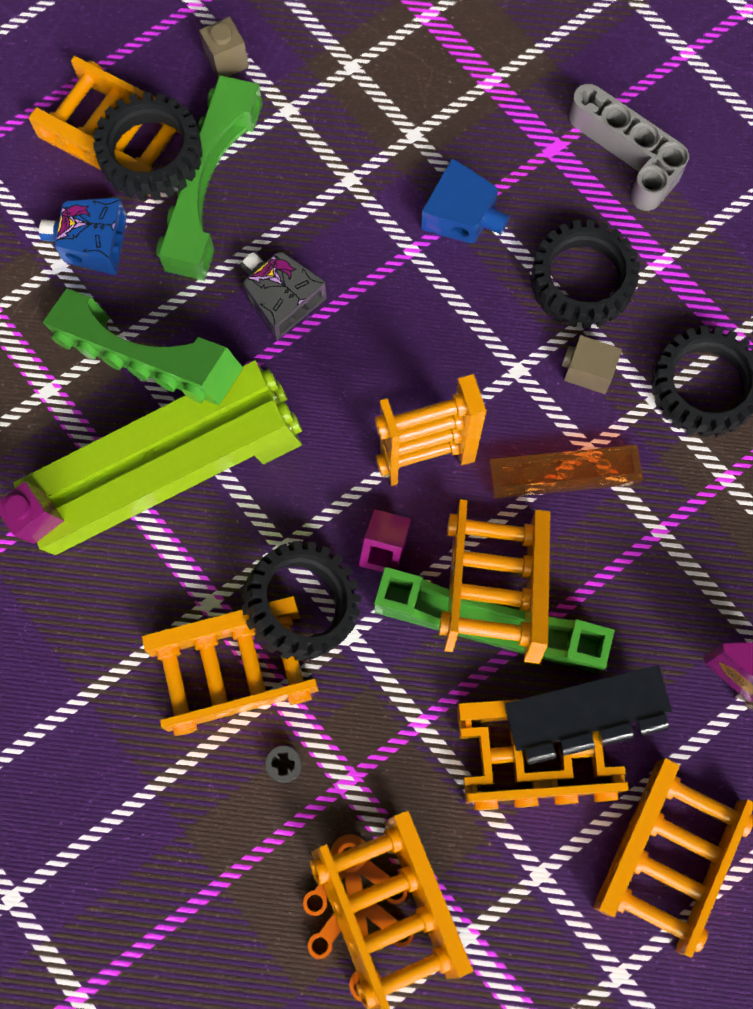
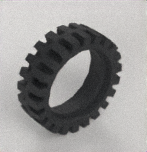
M143 92V100H138L137 94L129 95L130 103L128 104L123 99L116 101L117 110L109 107L105 111L107 119L100 117L97 122L99 129H95L93 135L96 158L109 184L111 183L113 188L119 193L123 191L125 196L133 198L134 194H136L141 201H147L148 194H151L153 201L161 200V192H165L169 198L175 195L174 187H177L180 191L187 187L186 179L191 182L196 177L195 169H200V158H202L200 134L189 110L184 105L180 106L178 100L172 97L167 101L166 96L160 93L157 94L155 100L151 92ZM147 122L164 123L175 128L181 134L183 139L182 149L176 159L164 168L151 172H135L122 167L116 160L114 154L116 144L121 136L134 126Z
M580 220L572 221L569 228L564 223L558 227L557 232L552 230L547 235L546 240L543 239L539 245L532 266L531 286L533 293L536 292L535 299L539 305L544 304L543 311L548 316L553 312L555 314L554 320L562 323L563 319L569 320L568 326L574 328L577 323H582V328H590L593 323L599 327L604 325L607 319L610 322L616 319L619 313L622 314L631 301L640 276L638 275L640 263L636 262L638 255L635 249L630 250L631 242L626 237L620 240L621 232L616 228L611 233L608 232L609 224L601 222L599 228L594 227L595 220H587L584 226H581ZM573 247H589L604 253L614 262L619 273V284L616 291L608 298L598 302H579L565 296L555 287L551 279V264L554 258L562 251Z
M700 326L696 332L694 328L686 330L683 335H677L660 355L652 375V381L654 382L652 385V395L657 396L655 399L657 408L663 407L664 409L662 416L666 420L670 418L675 420L673 426L677 429H680L682 426L686 427L687 434L694 435L696 432H701V437H710L713 433H715L716 437L722 436L727 431L732 432L740 425H743L753 414V349L750 351L747 349L750 342L746 338L739 342L735 339L738 333L730 330L725 335L723 334V327L715 326L712 331H709L708 326ZM697 351L715 353L727 359L738 370L743 382L742 396L739 402L730 410L720 413L702 412L688 405L677 393L673 382L674 368L678 361L687 354Z
M293 541L288 546L285 543L264 556L247 577L246 587L242 592V599L246 600L242 606L243 615H249V619L246 621L249 630L255 628L257 631L254 636L259 643L265 640L268 643L266 649L273 653L278 650L280 651V657L288 659L294 656V660L301 661L308 657L309 659L318 658L343 642L356 626L354 622L359 618L360 609L356 607L361 603V594H355L354 591L359 585L356 579H349V576L353 573L350 567L342 568L339 565L343 559L338 554L332 558L329 556L331 549L325 546L316 549V543L309 541L303 546L301 541ZM290 566L307 568L320 576L330 588L335 603V615L329 628L323 633L309 637L296 635L284 628L271 613L267 600V587L273 574L281 568Z

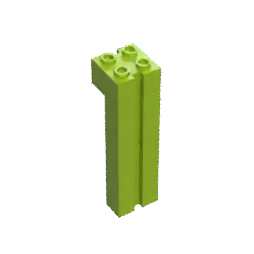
M256 360L243 366V370L220 405L206 400L198 403L185 395L13 482L15 488L23 482H27L44 491L64 520V522L37 541L39 549L57 555L253 456L264 465L302 446L297 434L303 430L293 411H290L285 402L288 398L280 382L276 381L270 369L263 371Z

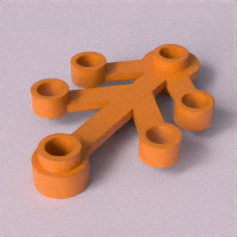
M344 835L338 838L332 845L330 850L331 856L342 853L348 847L354 848L361 845L365 841L356 835ZM370 859L338 872L341 880L345 877L347 897L363 890L361 875L373 884H378L391 878L372 863ZM323 884L318 885L315 890L308 892L303 899V908L311 916L321 915L327 908L328 895ZM404 890L400 899L394 900L388 897L386 900L391 904H400L406 899L408 892ZM318 895L322 898L323 906L319 911H312L308 907L310 896ZM377 903L354 913L363 937L368 935L366 917L381 929L398 922L397 919ZM334 913L322 930L315 933L308 941V951L316 959H324L331 953L333 941L341 932ZM414 934L410 935L404 942L397 941L393 944L397 947H406L412 942ZM319 937L324 938L328 943L327 951L322 954L316 953L312 946L313 941ZM375 969L376 972H377L378 978H379V979L382 978V976H381V974L379 973V971H378L377 969ZM355 970L351 975L349 987L353 997L361 1002L357 991L359 976Z

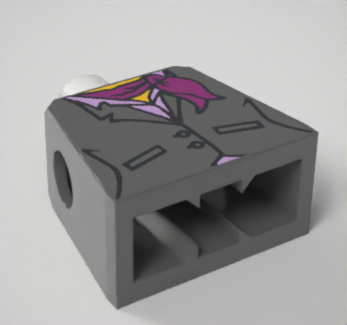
M252 252L241 263V268L249 275L243 282L245 295L277 341L327 299L325 282L283 252L276 253L267 262L256 252Z

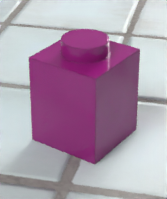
M23 482L0 500V516L13 536L35 544L64 522L47 494L27 482Z
M375 509L364 537L359 566L384 572L385 567L398 570L406 546L411 519Z

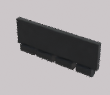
M659 665L504 703L516 751L524 750L528 765L555 759L556 754L552 742L556 741L559 742L563 756L594 749L595 744L591 732L597 731L601 746L634 739L631 722H636L640 736L669 730L666 713L672 712Z

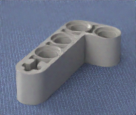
M585 84L576 89L569 112L570 123L639 172L632 188L630 199L632 204L642 211L654 210L679 182L689 160L687 148L598 86ZM644 186H646V187H651V188H653L654 190H649V189L645 188Z

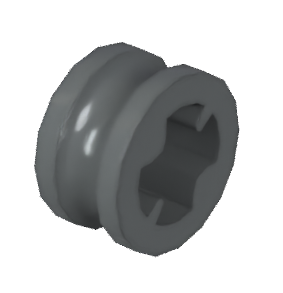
M278 746L272 749L265 761L266 771L269 776L281 783L295 780L302 769V761L299 754L288 746ZM287 753L288 759L295 762V766L292 771L287 769L288 775L281 776L279 769L273 767V762L275 758L280 760V754Z

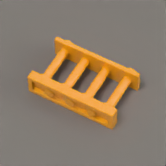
M74 56L71 62L78 82L55 113L50 112L48 114L36 107L28 118L37 137L101 170L93 146V142H95L94 131L99 129L97 122L100 117L107 119L105 111L109 107L115 109L116 101L123 99L128 104L130 103L129 95L137 94L138 100H143L144 91L105 72L95 62H86ZM91 88L106 95L84 127H78L77 129L66 123ZM160 123L163 125L142 156L134 159L123 152L141 127V125L134 126L124 133L116 144L114 153L116 160L122 167L131 171L151 172L153 171L152 165L175 132L178 131L167 124Z
M474 374L458 378L456 393L452 394V399L393 415L388 398L380 400V415L374 418L380 437L381 454L375 455L381 477L388 475L391 486L398 484V469L400 467L450 453L452 456H458L461 466L475 462L486 408Z
M460 499L457 513L449 514L447 536H453L448 611H442L439 625V635L446 636L445 651L453 652L458 633L518 641L519 646H524V662L540 664L548 645L551 512L535 509L531 524L525 523L524 527L466 519L468 500ZM465 534L522 542V546L527 547V555H523V558L464 551ZM463 566L520 574L521 578H526V588H522L521 591L463 584ZM461 599L519 607L520 611L525 612V622H521L520 625L462 618L460 617Z
M294 596L269 602L271 613L284 628L291 631L292 620L300 618ZM243 610L142 636L145 652L151 657L157 656L158 660H162L174 717L160 720L162 729L167 732L173 731L174 736L195 732L198 730L197 724L285 700L289 701V705L307 702L312 699L311 693L319 692L315 679L303 680L299 660H294V656L288 659L282 657L289 686L266 692L252 637L256 635L255 628L249 630L246 624L249 615H243ZM232 636L233 640L238 641L251 696L228 702L215 646L218 645L217 640ZM195 646V650H200L212 706L190 712L177 656L180 655V650Z
M664 758L656 761L593 909L614 918L617 911L623 913L626 910L680 938L675 951L692 958L695 951L700 952L707 940L708 929L705 928V925L741 837H747L753 828V814H751L753 802L748 799L737 801L734 809L680 783L681 778L676 776L680 765ZM674 797L726 823L727 826L719 845L716 846L665 820V815L660 813L665 799L671 800ZM659 834L712 861L703 884L648 857L649 853L644 848L649 836L655 837ZM643 872L696 899L687 922L632 895V890L627 887L633 874Z
M409 811L384 821L386 827L384 835L335 856H331L327 844L311 852L314 859L310 861L312 874L318 885L323 884L359 976L361 983L357 984V991L366 1009H390L386 995L437 971L441 974L444 973L446 979L461 978L473 972ZM387 851L396 853L402 867L398 875L347 897L338 872ZM404 890L408 893L412 892L418 907L415 909L414 915L370 935L362 936L354 915L355 912ZM421 930L424 933L428 932L434 947L431 950V955L380 979L378 978L370 953Z

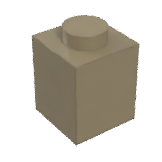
M230 17L199 30L205 57L218 79L220 75L229 77L249 68L245 42Z
M580 335L576 348L568 346L562 366L568 368L564 381L606 394L622 349Z

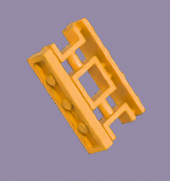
M516 700L461 703L456 708L459 738H479L483 776L463 778L465 804L474 803L475 811L499 809L498 801L514 800L515 808L539 806L538 798L554 797L555 805L579 803V795L593 794L594 802L619 800L618 793L629 791L628 782H625L624 776L626 774L625 766L605 767L603 748L597 731L591 732L595 744L594 749L563 756L559 746L561 771L525 773L523 751H516L511 730V746L490 748L488 727L472 728V723L508 721L504 703ZM583 757L592 758L594 778L610 777L611 783L565 787H558L557 780H570L574 778L572 758ZM513 763L515 783L531 782L532 789L478 793L477 786L493 784L492 764Z

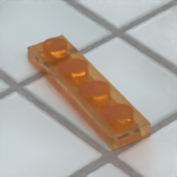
M638 445L496 458L489 461L493 499L638 485L643 481Z

